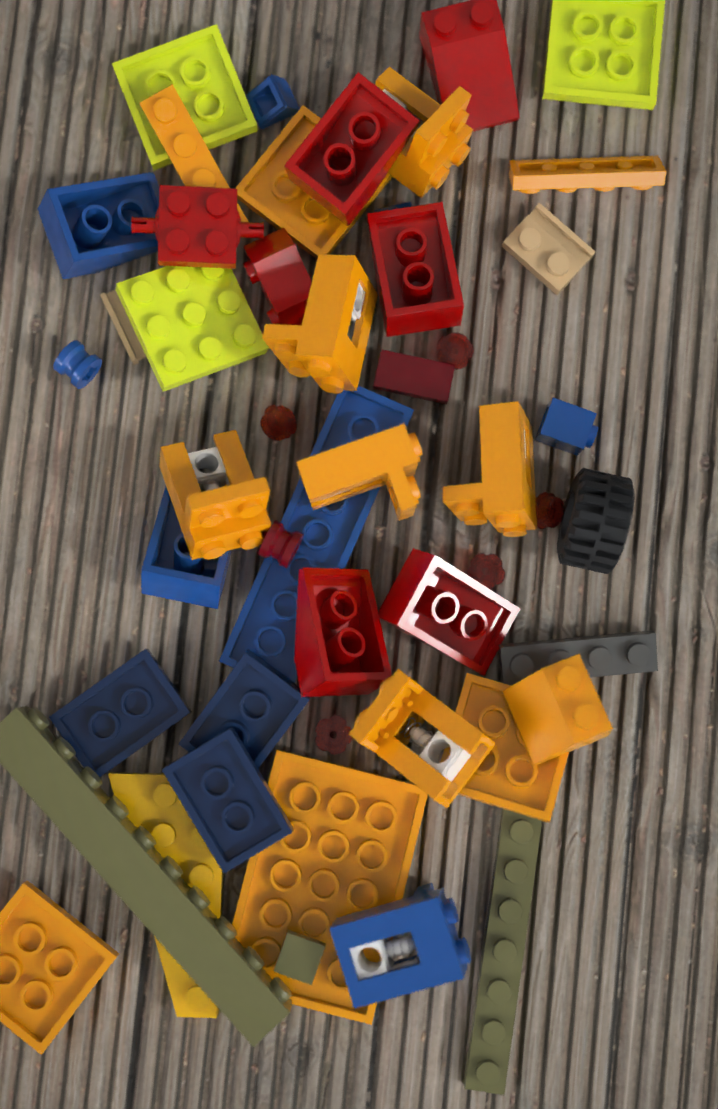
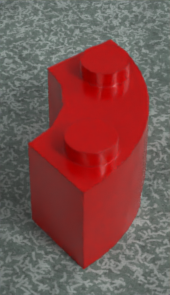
M283 227L264 236V239L260 238L243 246L249 260L244 262L243 266L252 285L259 282L271 307V310L266 312L270 323L302 326L312 280L295 243Z

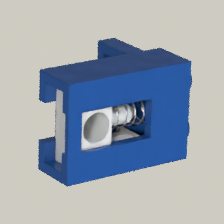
M433 883L417 887L411 897L338 917L329 929L354 1009L464 979L468 967L467 964L471 963V954L466 939H459L454 924L459 922L457 909L452 898L446 899L443 888L434 890ZM411 932L408 934V937L404 936L403 938L400 937L399 939L396 938L395 940L393 938L392 941L387 939L389 937ZM416 947L417 955L397 960L398 956L405 957V954L409 953L412 955V951ZM363 948H375L380 953L382 961L371 962L366 959Z

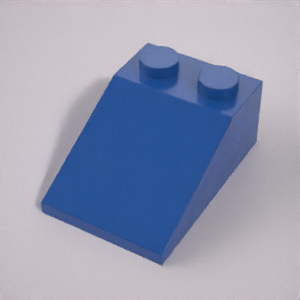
M154 172L47 189L37 210L63 280L99 273L158 252L155 234H133L131 232L132 216L155 218L159 207L160 188Z
M166 486L141 569V592L146 595L218 609L232 550L226 551L222 556L215 559L207 560L202 557L192 560Z

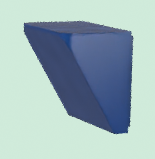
M273 74L245 95L260 129L267 128L291 117L300 109L287 81Z

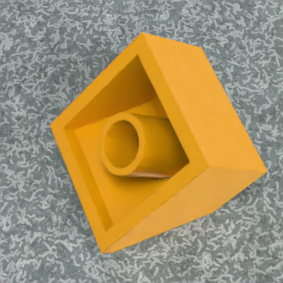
M580 654L541 668L502 692L534 766L608 737L613 730Z

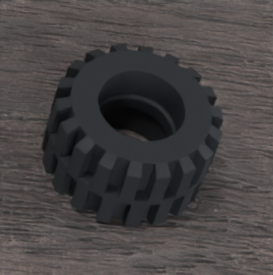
M582 468L578 472L569 489L559 528L557 554L560 564L603 574H609L623 552L632 520L634 488L630 478Z

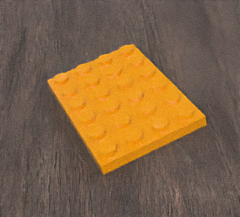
M277 749L268 786L294 830L291 834L249 858L232 923L237 931L235 938L245 949L250 946L260 955L265 964L262 968L272 979L278 977L287 985L292 993L290 999L293 1005L372 1025L377 1003L354 1009L329 928L338 917L403 899L428 795L410 782ZM288 930L326 943L312 985L274 972ZM389 937L387 939L392 941L393 937ZM363 948L366 959L371 962L382 961L380 953L375 948Z

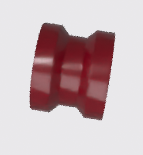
M275 520L262 542L258 555L264 558L272 557L278 560L280 566L287 569L299 549L304 534L297 530L290 532L284 528L283 523Z

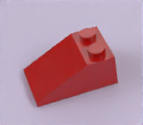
M469 0L421 12L419 36L437 102L442 105L461 86L472 95L466 108V112L469 113L466 124L474 129L473 132L518 121L520 115L510 56L497 0Z
M358 72L284 165L288 178L344 224L349 226L373 196L420 124V120Z
M443 202L367 213L379 302L386 337L461 326L464 302Z
M413 548L382 603L378 614L379 618L484 676L499 649V644H502L520 608L436 555Z
M302 567L299 570L294 661L301 697L368 695L380 688L382 683L392 676L369 569Z

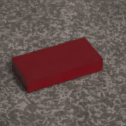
M381 349L373 389L447 404L456 365Z

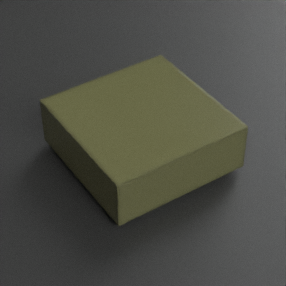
M288 930L274 972L312 985L326 943Z

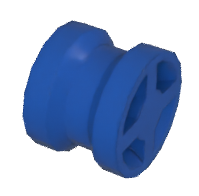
M74 340L59 353L53 364V369L60 375L66 374L69 376L71 384L77 389H82L96 376L102 366V360L95 354L89 355L85 351V346L80 341Z

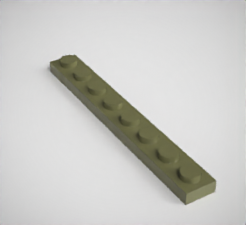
M502 809L463 1083L464 1088L468 1090L505 1095L542 827L541 820Z

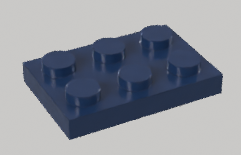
M146 648L49 716L61 736L74 748L75 756L83 768L88 766L99 777H102L192 713V711L150 650Z
M248 649L178 745L190 752L233 726L255 765L259 768L311 697H301L300 687Z
M233 726L162 769L223 873L228 872L291 834L294 830Z

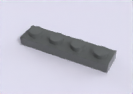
M652 630L499 644L501 681L508 685H514L541 668L580 654L590 677L658 671L656 633Z

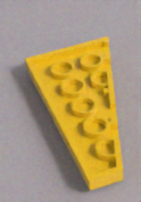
M108 773L114 796L129 811L127 818L136 828L143 826L156 841L153 847L163 858L170 856L183 871L180 877L190 888L197 886L210 901L207 907L217 918L222 916L223 872L164 773ZM154 936L176 1016L217 1018L219 1008Z

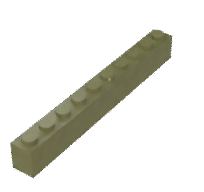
M28 706L16 707L0 722L1 765L247 1041L255 1047L291 1012L292 1000L290 997L292 993L287 985L280 978L275 977L272 979L262 968L265 964L260 955L252 947L248 946L245 949L235 938L237 931L233 925L223 916L217 918L207 907L210 904L207 896L197 886L192 888L188 886L180 877L183 874L180 866L170 856L162 857L153 847L156 844L153 836L143 826L136 828L127 818L129 814L127 807L117 797L112 796L110 798L101 789L100 786L103 782L90 767L86 766L83 768L73 756L76 752L69 742L63 737L56 738L47 728L50 724L48 719L35 707L31 709Z

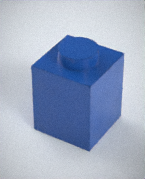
M552 398L544 412L535 441L577 456L585 447L591 448L599 428L593 425L597 413Z

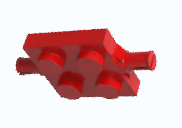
M160 185L159 207L155 218L132 216L131 232L133 234H155L158 243L159 266L236 269V250L240 243V238L264 239V222H241L237 210L238 189Z

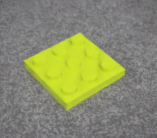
M551 0L542 99L653 110L657 102L665 0Z
M217 24L112 63L154 171L168 166L172 162L139 103L172 84L209 150L258 131L257 123Z
M165 266L116 283L115 290L163 392L266 354L269 349L262 339L263 334L232 269Z

